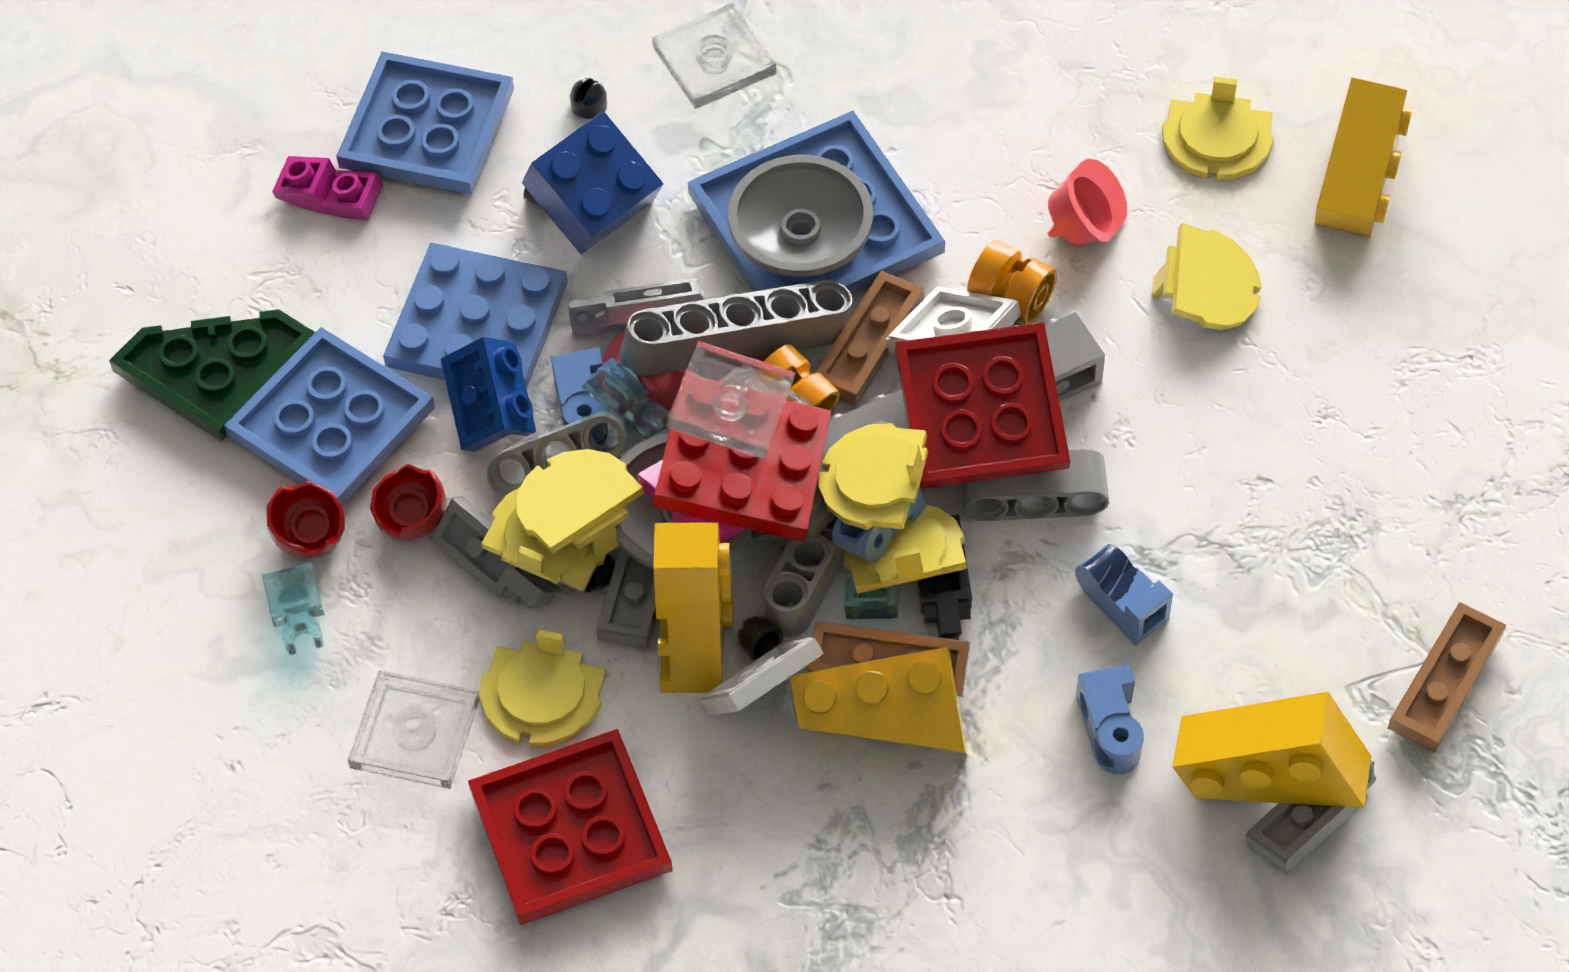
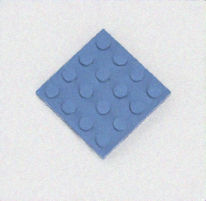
M850 111L688 181V194L753 292L821 280H832L841 283L847 287L851 294H854L871 286L881 270L891 275H896L945 253L944 238L854 111ZM812 155L838 162L856 174L866 186L873 204L872 230L861 251L853 259L837 269L819 275L802 277L773 273L748 260L736 247L731 237L728 226V205L737 184L757 166L784 156Z

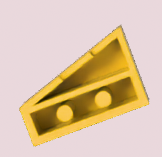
M1351 77L1316 207L1314 224L1371 237L1374 222L1384 223L1391 196L1382 194L1386 178L1394 180L1396 178L1402 154L1401 151L1394 150L1398 135L1407 136L1413 108L1405 107L1407 89Z
M655 523L653 571L656 619H659L661 639H658V656H661L660 692L708 693L723 682L724 628H733L734 626L730 543H720L718 523Z
M947 647L790 676L797 722L800 729L968 753L950 652Z
M1322 692L1182 716L1172 768L1196 799L1365 808L1372 756L1329 692Z

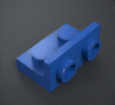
M481 337L441 358L461 450L475 452L510 434L527 437L536 432L533 406L528 397L522 372V360L514 342Z

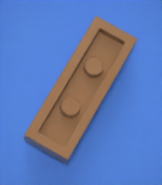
M882 270L880 271L815 371V373H821L840 392V399L853 405L858 404L889 355L885 339L924 300V288Z
M1459 602L1390 718L1388 729L1436 753L1503 637L1507 625Z
M815 621L813 638H815L824 654L809 663L808 672L947 647L950 652L957 696L963 697L970 642Z

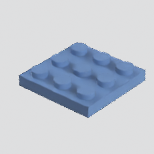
M381 51L336 156L339 168L351 171L377 172L381 177L472 195L514 91L513 77Z
M430 242L384 352L385 367L445 380L441 358L481 337H488L516 344L517 351L522 360V372L527 389L568 283L566 271Z
M320 327L224 427L227 437L298 483L302 484L306 481H311L315 485L333 492L343 506L435 409L433 396Z

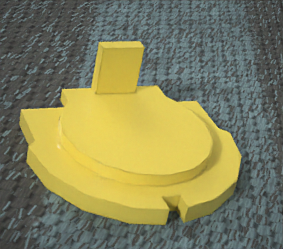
M1214 77L1212 95L1195 93L1194 102L1171 99L1168 121L1162 124L1163 147L1172 161L1191 175L1207 179L1208 173H1216V181L1234 180L1253 173L1269 156L1274 142V137L1270 134L1273 112L1251 110V99L1235 98L1237 79Z
M1182 223L1178 227L1177 247L1169 245L1166 263L1153 277L1152 297L1159 298L1163 294L1173 298L1172 314L1196 321L1203 328L1226 330L1240 326L1257 310L1261 296L1253 294V292L1258 293L1262 287L1259 272L1250 256L1233 239L1214 229L1206 231Z
M893 423L867 425L844 435L829 448L821 462L822 468L829 470L828 472H819V490L828 510L843 523L865 530L873 526L904 529L909 505L916 501L928 454L927 448H924L927 439L926 431L896 428Z
M589 449L563 452L546 459L548 468L542 470L537 465L525 477L516 495L518 520L527 536H535L552 554L570 542L579 550L591 542L594 554L599 559L620 546L617 542L615 526L629 517V513L624 507L644 494L643 487L628 473L627 465L609 453Z
M520 488L507 494L492 512L494 520L481 543V548L501 556V560L555 584H558L560 581L584 592L596 567L604 564L606 555L599 559L594 554L591 542L580 550L570 542L552 554L535 536H527L518 520L516 495Z
M926 504L925 509L916 521L908 518L904 529H899L896 535L891 537L887 550L879 560L869 562L844 551V564L846 569L852 571L856 593L868 592L967 569L962 549L965 537L955 518L939 507Z
M538 629L536 633L537 643L523 641L520 651L497 646L489 671L482 675L479 697L487 722L503 738L520 745L522 737L530 738V747H552L573 740L592 724L602 706L599 697L607 672L605 668L581 664L583 653L565 650L563 634Z

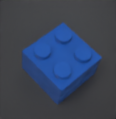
M604 111L531 162L522 180L524 187L580 255H583L652 204L664 185Z

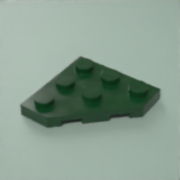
M280 309L259 312L260 318L231 321L230 316L191 321V327L163 331L162 325L143 327L109 362L113 372L222 442L227 437L224 425L304 345L315 331Z

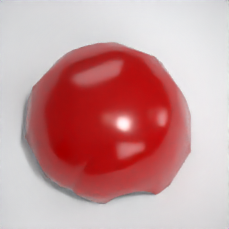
M406 464L398 471L385 475L375 486L372 492L370 510L378 528L383 533L394 539L414 541L431 535L446 510L447 498L441 481L431 469L427 471Z
M311 481L291 487L281 486L276 490L266 506L267 529L276 546L290 556L313 558L323 555L336 547L345 531L344 508L335 494L319 485H315Z

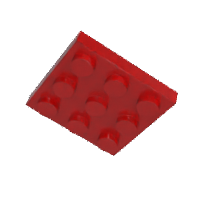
M1044 322L895 342V354L908 429L924 430L927 433L924 448H927L928 454L919 485L920 489L1069 469L1071 461Z
M682 376L652 507L804 542L808 530L831 410Z
M618 729L468 780L472 798L520 925L673 871L671 858Z

